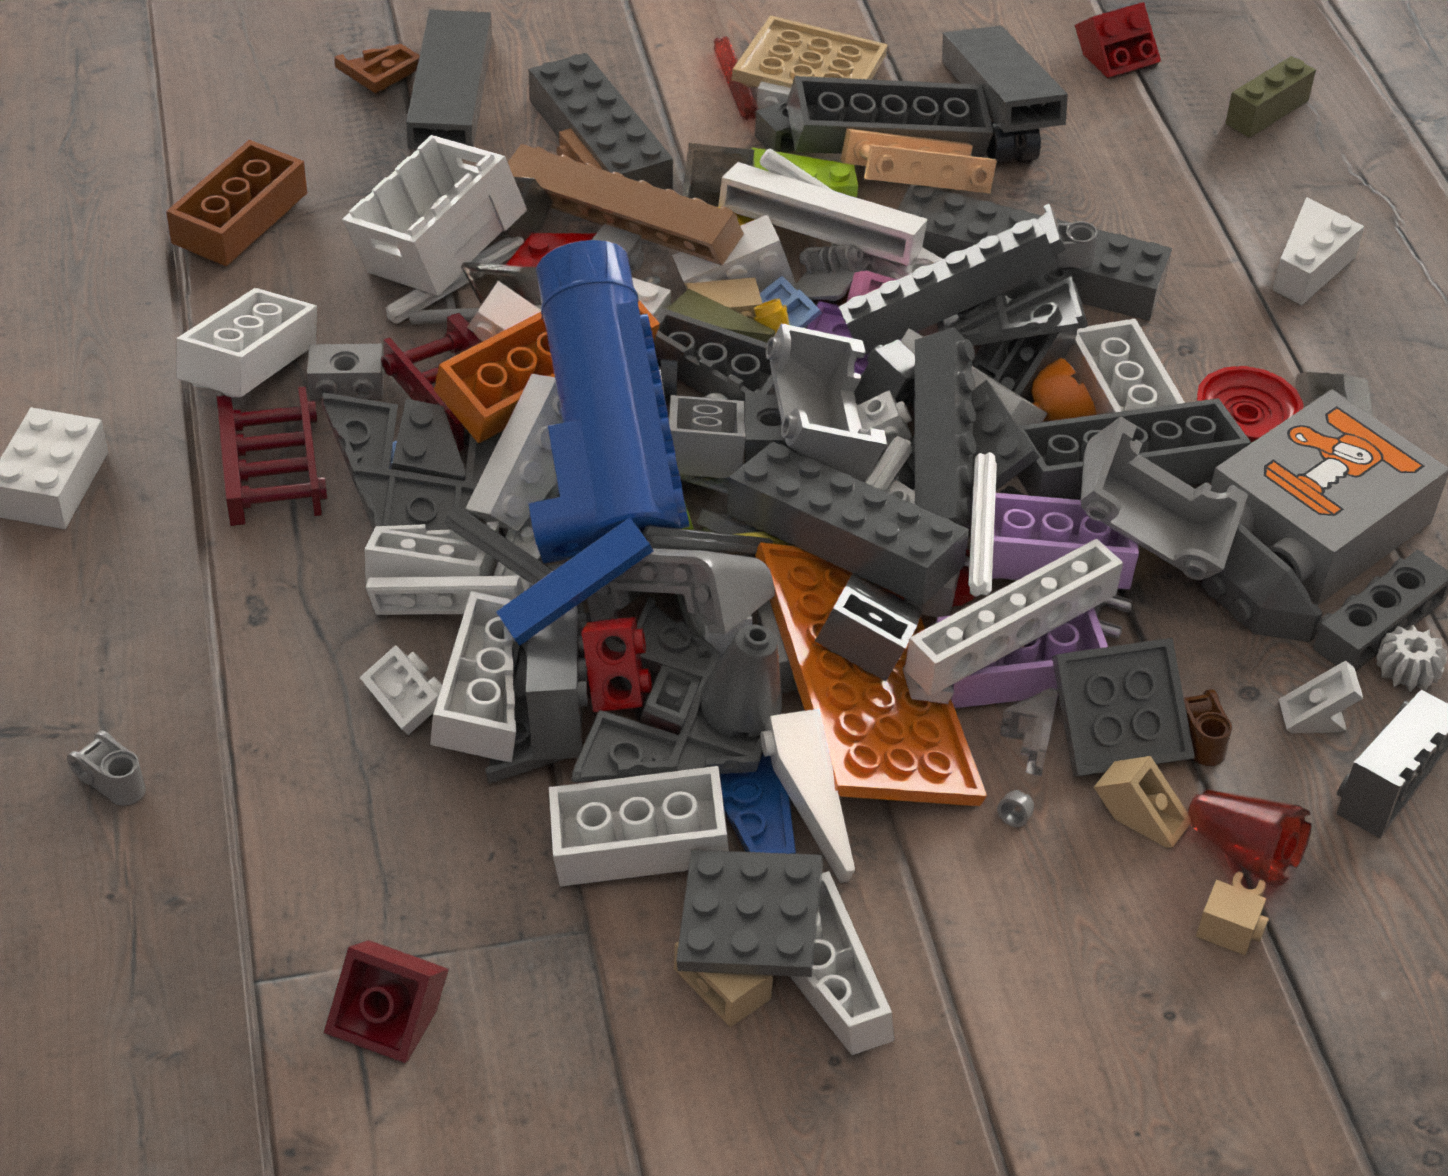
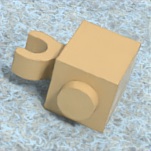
M1238 871L1234 875L1231 885L1216 880L1203 911L1196 937L1246 956L1251 941H1261L1269 920L1268 917L1261 915L1266 898L1262 897L1266 884L1264 880L1260 879L1255 889H1246L1241 884L1243 873Z

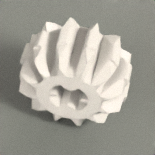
M1412 625L1407 631L1397 626L1395 631L1387 633L1382 639L1376 657V665L1381 668L1382 678H1392L1394 687L1399 684L1406 685L1409 692L1416 686L1426 691L1432 683L1437 684L1444 671L1447 651L1442 648V639L1430 637V629L1420 632Z

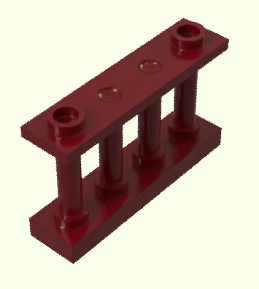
M460 313L447 317V333L444 334V338L403 352L388 337L383 339L384 355L381 356V364L385 373L388 376H392L412 400L444 407L458 451L464 449V429L466 428L434 391L432 384L436 383L439 367L421 373L414 363L447 351L458 355L483 342L473 331L467 328L469 323Z
M306 386L298 387L300 406L241 412V409H233L232 397L226 395L216 396L230 526L245 525L244 509L251 508V504L312 497L314 516L322 515L320 500L328 499L325 477L317 478L310 423H317L315 401H307ZM301 420L304 430L244 437L243 434H237L236 432L244 431L243 427ZM306 446L307 456L252 463H246V459L239 460V457L246 456V452ZM309 471L310 482L256 489L242 486L243 482H249V478Z

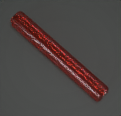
M726 36L722 38L717 37L714 40V51L739 113L745 120L749 118L754 119L756 118L758 107L750 87H746L740 82L732 81L733 68L737 64L738 58L731 41Z

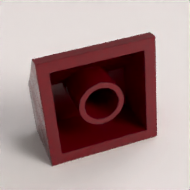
M371 940L348 947L323 1033L400 1062H408L437 1012L449 969Z

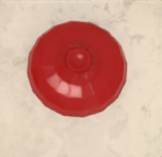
M1248 366L1224 367L1208 374L1198 385L1196 400L1202 401L1219 398L1252 443L1302 410L1304 406L1298 391L1284 378L1265 369Z

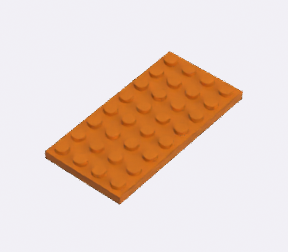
M760 542L755 557L766 564L772 575L775 596L769 601L804 710L820 709L833 767L835 791L838 790L839 796L981 806L987 794L952 700L950 699L948 704L911 699L903 672L909 643L889 677L884 681L815 642L852 573L796 546ZM885 589V590L889 591L890 593H892V594H894V595H896V596H898L899 598H901V599L904 600V597H903V596H900V595H898V594H896V593H894V592H892V591H890V590H888V589ZM921 617L912 636L925 630Z

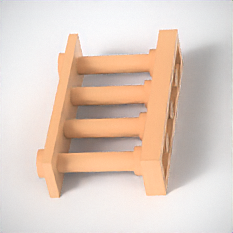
M849 128L846 129L841 162L866 166L864 178L868 180L982 193L991 192L997 160L972 157L973 146L969 143Z

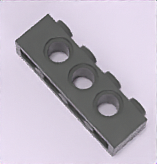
M1418 549L1406 559L1399 558L1391 566L1389 572L1382 577H1374L1364 591L1357 596L1352 594L1345 600L1338 611L1334 614L1327 613L1321 618L1315 629L1318 635L1313 650L1335 666L1347 661L1357 671L1378 654L1381 641L1387 633L1395 631L1397 626L1408 631L1412 625H1416L1446 601L1448 595V570Z

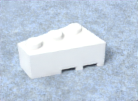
M768 214L740 226L744 235L723 265L683 252L672 255L685 287L686 283L755 277L759 293H761L780 276H783L793 287L796 283L779 237Z
M499 521L487 522L488 527L499 533ZM425 524L376 526L365 547L366 584L370 577L492 576L497 564V560L451 529L426 531Z

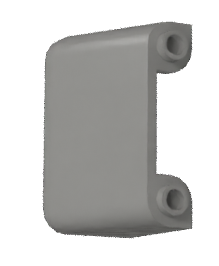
M781 323L776 335L768 340L765 354L766 358L770 360L782 422V437L785 438L787 446L797 453L815 459L826 466L849 474L853 478L864 482L887 446V441L883 430L873 428L869 430L862 429L854 391L861 380V376L854 373V365L857 357L863 358L865 355L863 341Z
M1119 417L1088 441L1083 456L1081 507L1091 519L1104 523L1182 570L1189 578L1201 580L1222 571L1248 494L1234 485L1228 487L1226 493L1211 492L1212 485L1207 482L1194 489L1140 456L1139 452L1143 443L1138 440L1132 441L1137 426L1123 417Z
M653 548L654 551L592 594L587 598L593 622L617 619L618 611L645 592L684 594L688 613L699 611L705 615L710 621L707 625L709 633L726 634L774 597L775 590L769 568L759 559L700 550Z

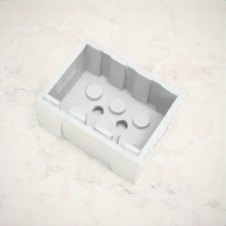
M430 136L417 148L416 152L400 163L389 177H385L373 188L372 192L365 199L359 201L342 220L368 273L439 296L461 275L460 272L502 231H506L527 211V208L505 156L440 137ZM462 159L477 163V167L464 164Z

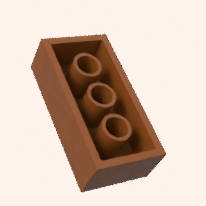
M248 140L166 211L171 244L228 266L307 194L304 161L255 141Z

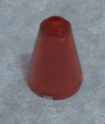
M1208 789L1202 794H1197L1192 799L1188 809V816L1191 817V826L1258 879L1264 880L1265 884L1274 887L1284 884L1289 879V877L1282 875L1289 865L1298 867L1307 849L1312 831V823L1305 821V816L1311 815L1310 811L1295 804Z

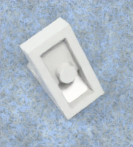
M1344 661L1281 697L1279 703L1286 729L1290 733L1346 731V725L1342 710L1362 700L1363 695L1355 668L1347 661Z

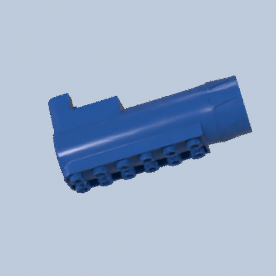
M601 240L579 241L558 247L546 254L539 261L536 268L542 302L541 316L544 320L563 421V423L548 425L560 497L528 503L533 533L543 564L573 558L628 518L632 519L640 532L644 531L647 525L680 529L690 527L648 313L640 315L639 299L633 285L628 255L619 245Z

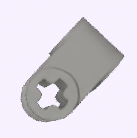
M1085 221L1058 223L1066 249L1055 256L1058 268H1085L1092 265L1096 250V227Z
M100 730L94 735V741L79 752L72 751L67 755V762L73 773L83 783L91 785L110 799L112 803L123 806L131 805L138 802L144 796L146 787L138 757L134 752L129 751L118 743L106 731Z

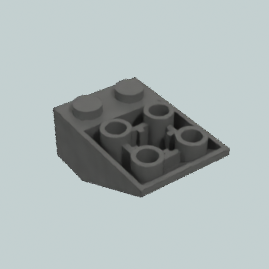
M852 573L815 642L826 647L832 653L838 654L858 665L866 672L886 681L909 643V638L912 637L917 627L922 610L873 582Z

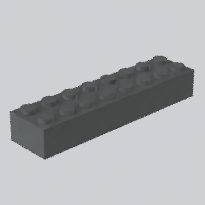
M910 184L897 209L927 219L922 247L942 259L954 251H962L978 244L985 237L995 236L1009 230L1018 222L1028 221L1033 218L1038 220L1042 216L1027 212L1026 210L1014 209L990 201L966 197L958 193H950L930 188L929 186ZM1056 218L1058 223H1070ZM1097 229L1095 259L1092 265L1085 268L1066 267L1063 269L1072 270L1073 281L1077 286L1082 304L1150 321L1166 280L1172 248L1155 242H1146L1127 237L1123 234H1114Z

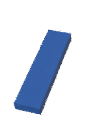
M628 518L501 607L496 613L520 646L651 554L654 550L632 519Z

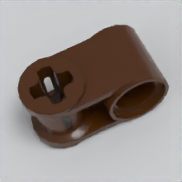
M1208 689L1202 695L1184 697L1195 756L1193 760L1205 766L1221 764L1225 760L1232 732V724L1221 706L1218 694L1215 690Z

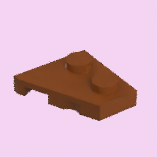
M396 44L382 49L363 50V57L351 60L345 59L344 54L334 57L336 69L372 92L378 93L417 71L420 55L403 44Z

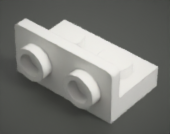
M396 645L360 676V679L398 726L408 735L434 713L442 687L438 679L433 677L429 680L424 675L429 668L415 652L412 651L407 656Z

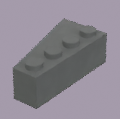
M664 308L656 319L660 326L654 341L656 358L677 359V379L706 396L711 393H721L728 400L744 401V415L745 394L776 395L770 360L766 358L765 354L766 342Z
M578 605L528 639L526 698L533 761L579 758L583 749L582 707L588 706L586 683L588 682V673L581 632L587 623V614L579 613Z
M1420 690L1410 702L1405 700L1391 723L1384 726L1379 736L1354 761L1350 774H1347L1337 791V795L1342 799L1336 814L1381 839L1448 749V703L1423 690Z

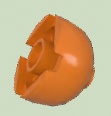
M1059 358L1041 370L1033 381L1031 393L1034 403L1032 404L1048 413L1043 422L1097 415L1088 390L1083 383L1078 384L1072 377L1076 371L1063 358Z

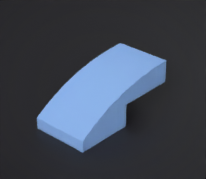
M780 276L760 293L762 303L780 298L782 305L787 307L789 324L791 326L805 328L822 314L820 309L800 289L796 290L783 276Z

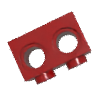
M635 617L587 622L581 633L593 712L642 707L647 696L646 693H651L652 691L649 668L643 669L641 654L646 653L644 629H637ZM610 636H617L624 641L626 649L621 652L612 651L606 645L605 639ZM616 676H623L630 681L632 688L628 691L617 690L612 685L611 679Z

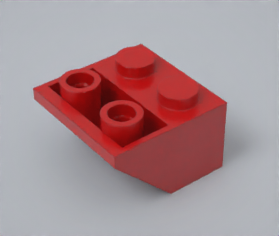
M1144 2L1096 15L1074 25L1083 55L1106 78L1162 62Z

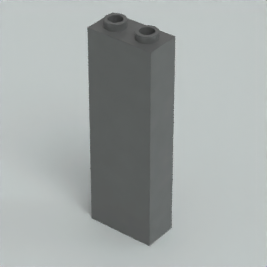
M429 9L406 120L408 149H417L430 136L474 147L492 44L491 12Z
M1002 25L943 32V64L961 84L982 85L989 116L1004 133L1066 125L1068 94Z

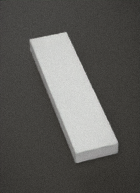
M519 576L370 577L365 587L376 615L464 614L471 591L510 599V601L524 592Z

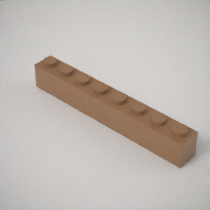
M521 144L507 162L523 199L600 225L608 224L640 235L642 239L719 265L725 263L744 235L737 220V215L727 207H715L699 198L691 199L681 196L674 190H663L643 180L635 181L626 178L619 172L610 173L599 169L591 163H579L566 155L558 156L549 153L541 147L533 148Z

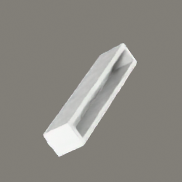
M739 162L722 177L718 207H727L734 213L753 219H758L768 214L773 225L842 246L856 245L864 253L907 266L922 250L927 225L926 218Z

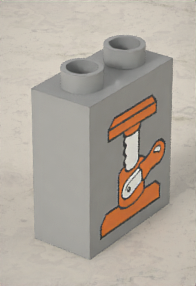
M1331 389L1215 467L1211 492L1226 493L1228 487L1234 485L1248 494L1239 523L1292 568L1306 588L1311 601L1319 605L1433 521L1448 477V467Z

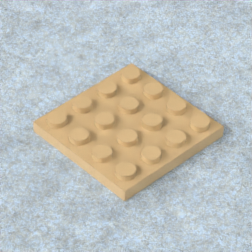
M770 15L733 68L732 81L740 82L744 86L751 88L759 87L761 81L791 88L794 76L872 80L886 57L888 44Z

